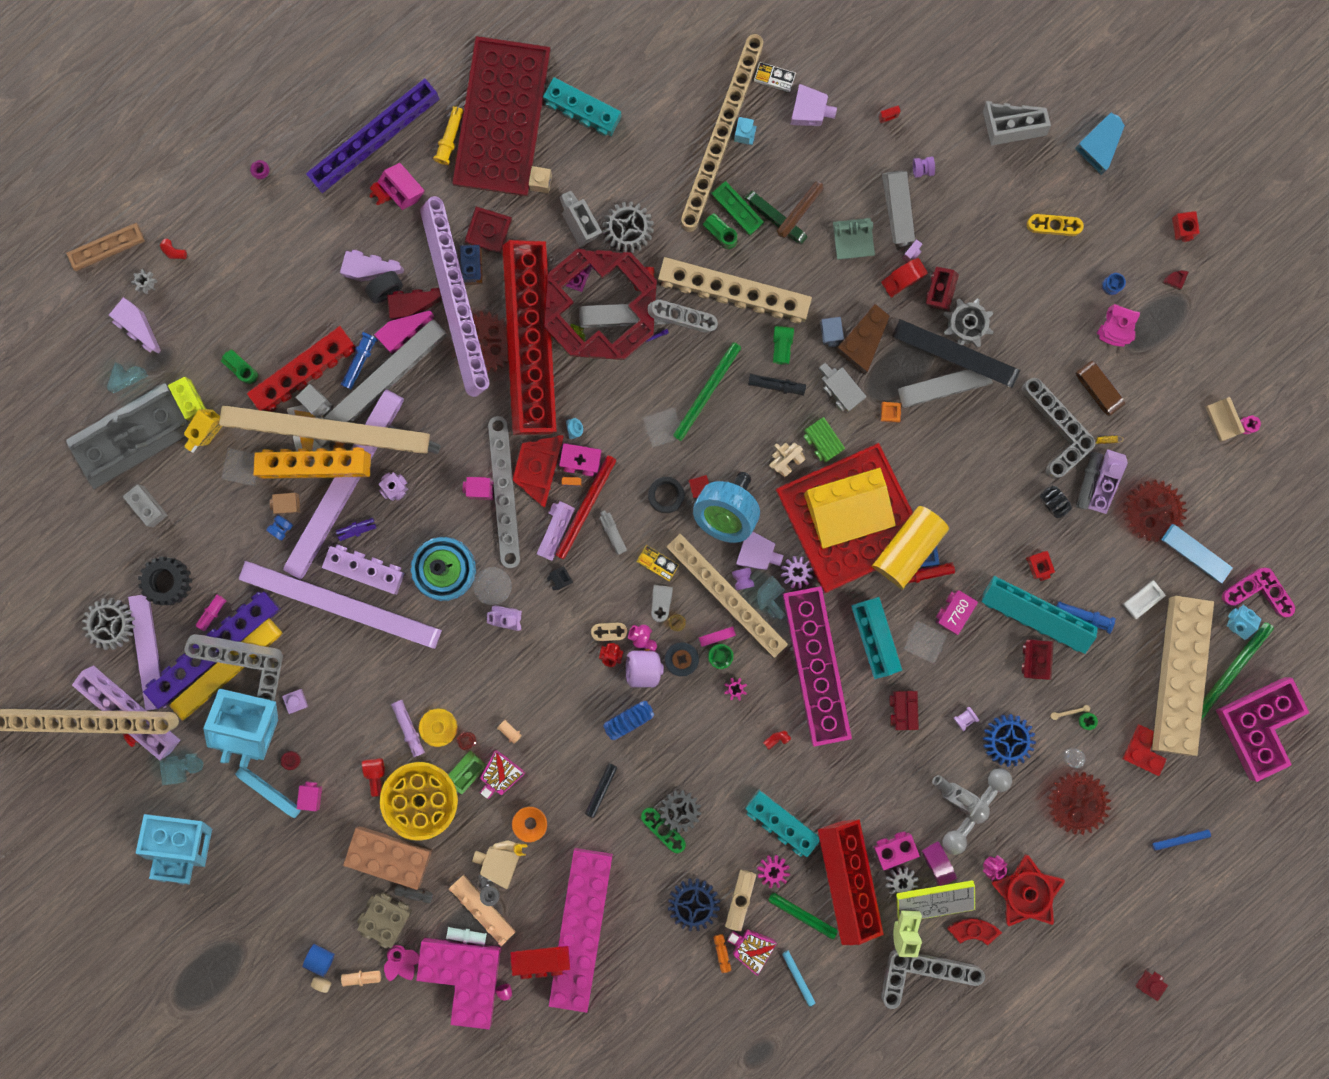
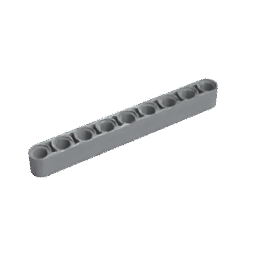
M435 320L430 321L323 419L352 423L380 398L386 389L391 388L447 336L446 331ZM314 439L321 448L325 447L331 442L327 440Z

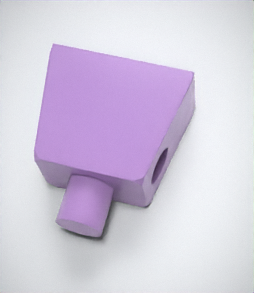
M799 84L791 125L821 126L823 117L835 119L837 107L826 105L827 94Z
M752 532L750 537L743 541L735 565L767 570L769 563L780 566L783 555L773 552L775 543Z

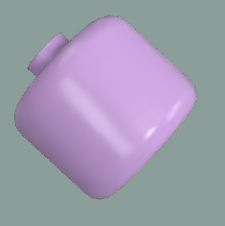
M655 651L629 652L626 658V680L628 685L633 688L657 686L661 675H663V663H661L658 653Z

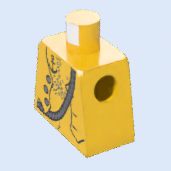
M212 409L198 410L184 432V435L189 438L184 447L191 452H195L198 446L208 445L222 428L219 425L220 415Z

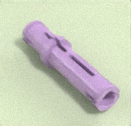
M403 700L391 704L404 733V740L408 743L413 757L424 754L425 751L418 738L419 733H416Z

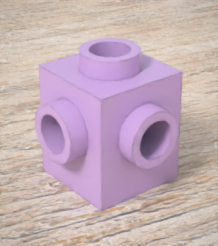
M394 472L384 475L381 478L382 482L379 483L381 487L380 493L385 499L389 498L392 501L395 499L397 501L406 495L405 492L409 490L406 487L407 481L404 477ZM394 482L395 488L389 489V485Z

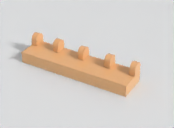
M465 875L461 876L449 888V891L460 900V903L472 913L473 917L482 924L500 946L516 932L493 906H486L481 902V892Z

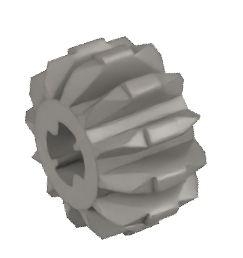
M896 866L897 872L895 873L891 869L889 872L893 876H886V880L891 881L886 884V888H891L889 891L891 895L912 891V888L918 889V885L914 884V882H917L919 879L918 877H912L915 872L913 870L908 872L907 866H904L902 871L900 866ZM899 879L904 880L906 884L899 887Z

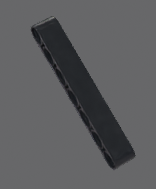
M899 319L892 334L894 338L1013 388L1021 371L902 319Z

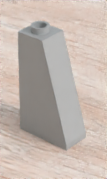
M900 170L882 173L893 243H899V246H908L911 241H915L907 171Z

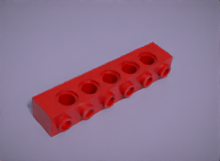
M339 326L257 385L247 395L258 410L273 412L277 408L276 405L291 399V394L297 390L305 389L309 381L320 378L323 375V371L327 368L335 367L339 363L338 360L342 357L346 358L353 354V349H355L356 345L345 330ZM338 345V351L331 354V346ZM318 356H322V363L319 365H315V358ZM306 367V375L300 376L299 370ZM291 378V385L284 387V381ZM276 390V396L269 399V391Z

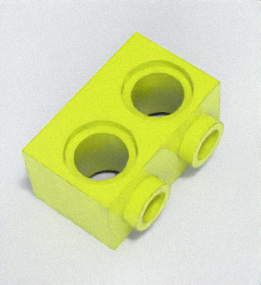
M183 377L168 385L186 420L191 422L198 410L206 409L191 379Z

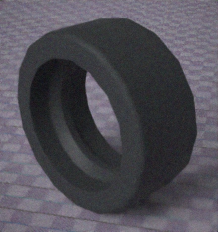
M389 271L373 279L366 286L365 292L373 304H378L387 300L388 295H393V292L400 291L403 283L395 271Z
M661 477L651 484L648 490V499L656 511L672 513L681 507L684 501V490L676 479ZM670 484L676 489L678 495L673 505L662 506L656 501L655 492L660 485Z

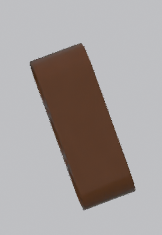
M1090 361L1076 372L1079 381L1107 416H1111L1125 405L1121 395L1095 362Z

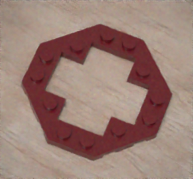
M576 249L548 273L545 329L570 357L625 360L654 334V318L648 313V305L656 300L657 280L631 252L615 253L612 251ZM589 265L602 279L617 267L641 293L628 305V308L640 321L613 344L609 342L600 330L584 342L560 316L574 304L573 300L562 288Z

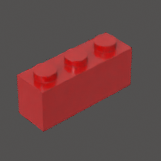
M568 946L510 952L512 976L520 975V979L532 978V974H535L536 978L547 977V972H551V976L563 975V971L570 970Z

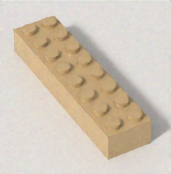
M1181 596L1169 598L1152 746L1153 751L1187 756L1198 755L1214 601Z

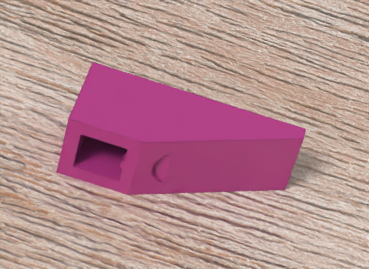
M426 311L393 320L385 324L374 335L393 354L417 334L420 329L432 321L435 316L431 311Z

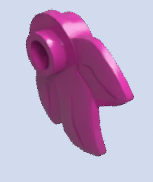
M394 945L392 948H389L387 952L388 961L384 965L386 978L392 981L399 974L407 980H412L415 973L414 965L419 963L418 953L414 950H405L401 945ZM395 951H398L400 953L399 958H396L394 956Z

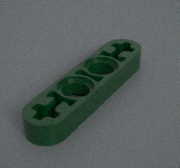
M750 191L745 197L748 204L779 228L785 221L786 217L754 191ZM796 225L787 235L799 245H802L808 238Z

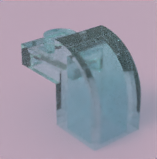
M771 576L760 586L757 591L756 601L760 610L767 606L769 608L767 610L769 615L773 619L778 618V620H781L786 614L774 600L785 589L774 576Z

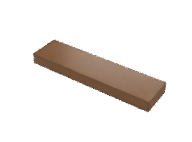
M134 223L66 254L73 270L78 271L145 242L139 225Z

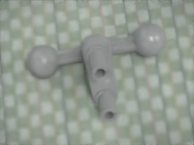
M997 768L990 772L988 776L989 787L981 798L955 783H949L940 775L933 778L932 784L942 791V796L967 816L957 831H949L944 835L943 847L947 853L958 855L965 851L967 846L966 836L973 826L983 823L988 819L990 814L989 804L998 792H1006L1011 787L1012 776L1006 769Z

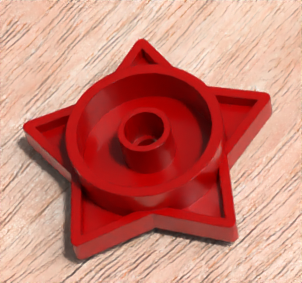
M1024 855L1013 874L991 881V884L1006 901V925L1012 926L1029 918L1051 925L1054 924L1053 899L1064 885L1065 880L1041 873L1029 855ZM1030 889L1031 894L1025 896L1026 891Z

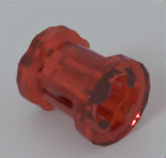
M472 732L461 734L457 739L459 748L468 750L474 747L476 744L475 735ZM469 736V741L471 742V744H467L465 746V741L462 739Z

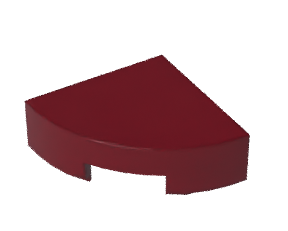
M1185 270L1173 272L1164 279L1163 284L1181 290L1189 272Z

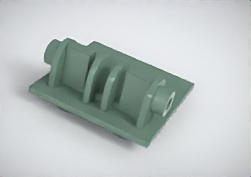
M871 218L833 222L837 260L875 256L872 234L873 222H871Z

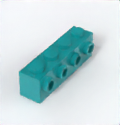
M553 77L543 96L544 103H546L545 105L548 108L562 111V114L567 118L572 119L574 117L580 120V124L588 128L589 126L595 128L596 132L603 136H612L622 117L621 111Z
M880 597L851 605L874 679L902 671Z
M761 790L757 791L745 807L748 811L746 814L754 821L759 819L763 823L762 827L769 833L774 831L778 834L777 839L783 844H791L794 847L792 851L800 857L802 855L808 857L820 842L819 836Z

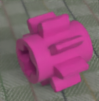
M730 678L731 683L724 684L728 687V691H725L724 694L730 693V700L737 697L740 701L741 694L747 695L743 691L747 684L741 685V678L737 682ZM739 684L738 688L741 689L740 693L736 692L735 694H732L733 690L730 689L731 686Z
M999 855L995 858L990 856L983 863V872L992 881L995 877L1001 879L1007 873V863Z

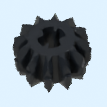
M1052 485L1040 494L1044 506L1055 518L1065 516L1072 509L1068 498L1057 486Z

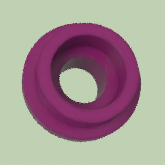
M257 160L252 163L250 172L254 178L264 179L269 175L270 168L265 161ZM262 167V168H263V172H262V173H258V172H257L258 168Z

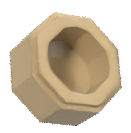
M315 976L311 987L326 993L329 991L332 983L325 977Z

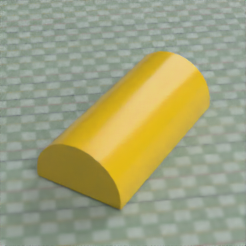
M918 506L873 563L872 567L903 590L949 531L948 525L931 510Z

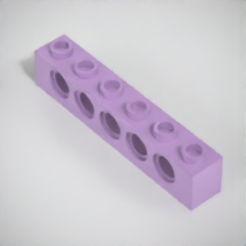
M95 666L83 670L72 684L73 687L101 711H146ZM170 731L166 734H129L158 760L168 756L180 742V739Z

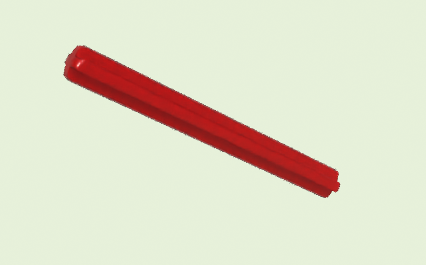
M609 455L606 457L556 552L557 557L565 559L616 463L614 457Z

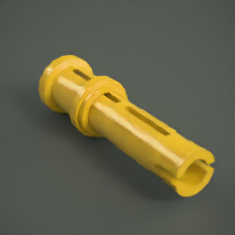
M456 106L452 107L443 139H440L438 142L439 148L437 154L433 157L435 162L449 165L450 161L448 159L455 147L453 142L464 113L463 109L458 108L457 110Z

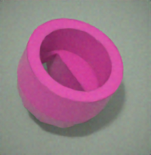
M503 984L495 990L498 998L503 1001L509 1000L512 996L510 984Z

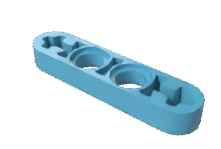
M240 767L235 773L240 780L289 816L296 818L301 810L297 809V805L248 768Z

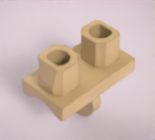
M785 443L781 447L775 444L776 452L772 454L775 460L769 466L772 470L786 477L792 471L787 465L791 460L796 465L801 464L805 460L801 452L803 450L802 447L796 443H793L791 446Z

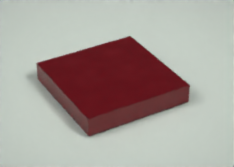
M476 206L464 241L465 244L479 245L482 249L501 254L503 250L502 245L505 244L512 217Z

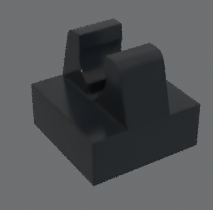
M564 566L552 571L547 577V581L553 580L555 586L552 587L553 591L560 590L573 583Z

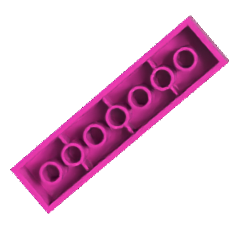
M822 586L784 593L782 597L812 746L850 740L852 736Z
M579 848L574 849L558 947L568 946L570 970L563 971V975L553 976L549 1007L588 1012L613 854Z

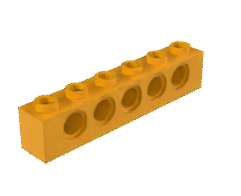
M358 447L353 448V451H346L344 448H334V451H328V449L317 448L316 451L298 449V452H292L290 449H280V452L263 449L262 452H255L253 475L261 479L370 477L371 454L364 451V448ZM351 458L350 465L346 466L347 460ZM296 459V465L292 467V462ZM315 459L314 465L310 467L311 460ZM333 459L332 465L328 466L329 460ZM278 460V465L274 467L275 461Z

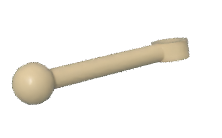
M1084 705L1083 708L1062 713L1053 712L1050 717L1053 720H1057L1061 716L1083 711L1087 713L1090 711V706Z

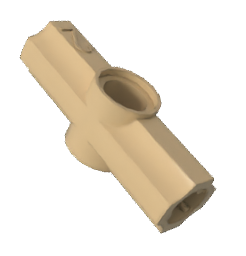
M740 869L725 927L736 931L742 930L747 908L750 904L756 873ZM738 896L746 898V902L742 905H738L735 900Z

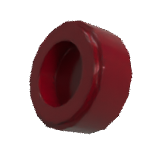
M288 751L281 757V765L286 770H294L301 763V757L295 751Z

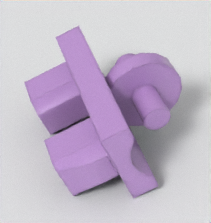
M492 606V612L487 613V623L519 631L521 630L520 620L522 611L514 608Z

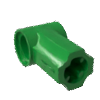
M715 213L710 215L703 223V227L721 243L723 248L729 250L737 245V232L728 227ZM730 235L734 238V240L732 242H726L724 240V237Z
M774 327L773 363L789 365L791 344L793 343L794 336L793 327Z
M231 349L222 356L221 362L239 380L246 384H254L258 380V372L234 350ZM250 370V377L245 379L244 373Z

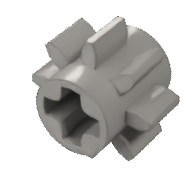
M141 269V273H134L135 279L131 283L137 285L136 291L140 292L143 289V292L148 294V290H155L154 283L157 280L152 278V272H148L146 275L145 270Z

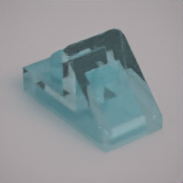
M115 362L107 389L112 393H116L147 377L148 374L145 369L137 366L129 368L127 373H125L122 365Z

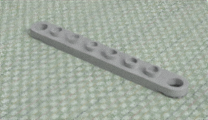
M495 416L489 421L488 428L500 557L505 567L514 568L520 562L509 432L507 421L503 417ZM494 422H503V429L495 431L493 429ZM509 553H513L516 556V561L513 564H508L505 561V557Z

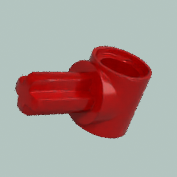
M383 758L362 761L364 778L369 779L371 796L378 797L382 790L381 777L385 775Z

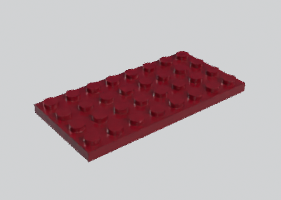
M476 36L453 186L528 197L529 180L534 162L551 47Z

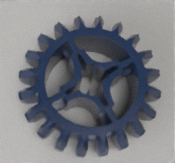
M689 878V885L681 881L682 888L676 885L675 890L677 893L670 892L674 899H668V903L674 905L669 906L668 911H675L670 917H678L675 920V924L677 925L682 921V929L687 924L689 925V931H692V926H696V931H700L699 925L702 924L703 928L706 929L707 925L705 922L708 921L712 925L713 920L710 917H718L713 911L720 910L719 906L714 905L720 903V899H713L718 893L717 891L710 893L713 889L712 885L705 888L707 881L704 880L702 885H699V878H696L695 884H692V879ZM693 890L690 898L679 899L686 891ZM699 890L708 896L710 904L699 900ZM696 896L697 904L700 905L695 907L692 914L691 905L689 906L688 904H691ZM678 905L689 910V919L680 913ZM708 910L704 917L695 920L698 911Z

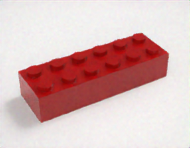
M860 819L840 821L818 829L841 944L861 945L884 935Z

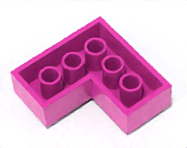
M1284 677L1216 709L1249 780L1258 782L1292 765L1275 729L1309 714L1293 678Z
M424 938L421 941L417 981L455 985L451 1025L490 1029L493 1018L501 947L482 946L473 943L463 944V942Z

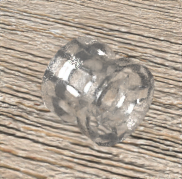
M1075 748L1067 749L1063 755L1065 764L1073 768H1080L1086 760L1085 754Z

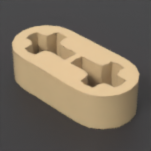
M622 623L596 624L591 629V635L597 641L621 640L626 637L628 632L627 627ZM617 626H621V629H624L625 632L621 634V637H617V634H611L610 630H616ZM601 627L602 630H608V634H602V638H598L594 631Z

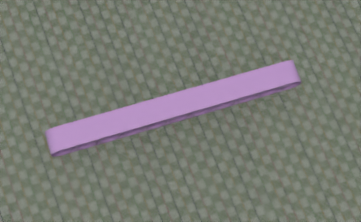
M433 196L421 207L420 213L464 387L468 395L476 397L488 388L489 379L445 207L440 198Z
M386 389L365 425L388 428L398 413L404 398ZM354 444L350 451H353V448L356 447L364 448V451L370 453L372 458L378 447ZM351 458L347 460L346 466L350 465ZM361 477L334 478L283 569L285 572L299 580L305 576Z
M245 561L239 576V580L434 649L442 632L440 629Z

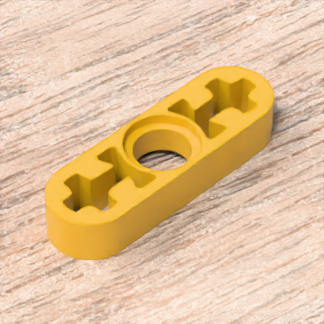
M1034 214L1027 221V228L1030 232L1077 236L1084 227L1082 220L1077 217ZM1035 219H1037L1038 223H1044L1047 220L1046 229H1044L1045 225H1039L1035 228V224H1032ZM1051 221H1058L1060 228L1053 230L1050 227ZM1073 222L1075 226H1078L1075 231H1073L1072 227H1066L1065 231H1063L1065 225L1070 226Z

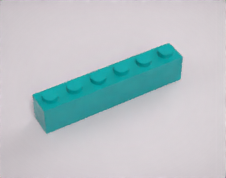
M993 576L983 592L981 602L987 607L994 608L1002 612L1003 615L1012 617L1021 624L1030 626L1039 633L1046 634L1055 641L1070 646L1077 652L1080 651L1086 654L1097 638L1098 627L996 576Z

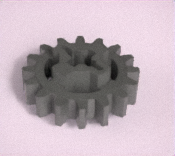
M681 790L678 795L677 791H673V797L667 794L666 798L668 800L661 801L664 807L659 808L663 812V815L659 817L665 818L666 821H664L663 825L669 824L670 831L675 827L676 833H679L681 828L684 832H687L688 826L691 829L694 828L693 822L699 823L696 816L701 815V812L697 811V808H700L701 805L695 804L697 798H690L692 793L685 795L684 790ZM675 799H682L679 804L672 803ZM689 804L692 807V813L689 811ZM682 807L684 815L682 814L678 816V811L676 810V808ZM668 810L671 811V814H672V818H671V819H670L669 816H668ZM681 819L688 820V822L683 825L678 824Z

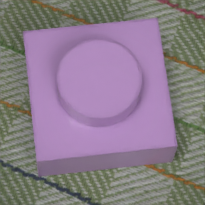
M916 240L902 258L906 262H909L911 258L913 260L916 259L922 252L920 250L922 243Z
M302 689L282 696L289 714L308 707Z

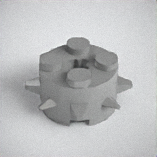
M957 299V308L953 313L944 312V316L949 319L948 329L944 334L952 336L953 339L958 341V344L973 343L979 348L981 347L980 338L984 334H993L994 332L989 328V318L993 315V312H985L984 307L979 305V299L967 304L961 299ZM967 320L971 321L970 324L972 325L970 327L965 323Z

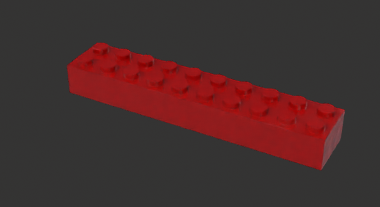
M509 240L502 246L513 435H549L557 432L552 340L551 335L545 329L548 285L546 241Z

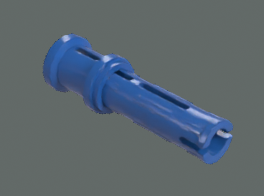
M362 332L363 337L359 345L355 347L356 353L340 384L351 390L366 358L371 356L370 352L374 343L378 341L377 338L365 332Z
M1060 601L1057 603L1056 607L1095 627L1105 630L1108 634L1112 632L1116 618L1102 616L1097 611L1094 613Z

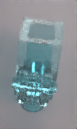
M197 753L186 754L183 759H178V756L166 757V761L160 762L162 785L186 782V769L189 773L193 774L200 772L203 769V761L197 757Z

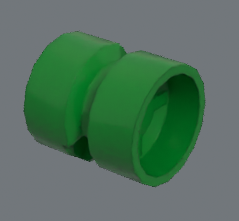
M725 644L714 645L708 652L710 664L717 669L727 668L733 661V652Z

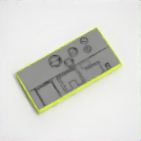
M974 881L897 893L898 921L901 911H920L921 919L975 910Z

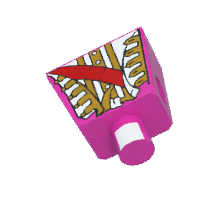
M496 750L480 778L486 783L480 793L487 799L495 791L502 795L526 772Z
M746 929L742 936L732 931L727 939L728 942L736 946L733 955L757 976L777 944L776 940Z

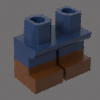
M479 245L460 246L461 274L464 285L483 284L482 248Z

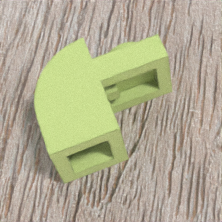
M901 911L899 921L894 923V945L899 957H918L922 944L918 934L922 918L920 911Z

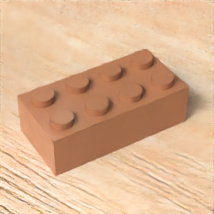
M358 826L355 828L343 866L418 890L421 886L432 849Z

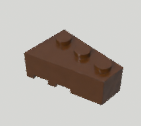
M874 304L836 350L864 375L869 370L890 317L876 304Z

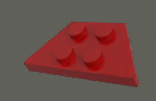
M563 435L522 443L513 481L543 507H546L564 439Z

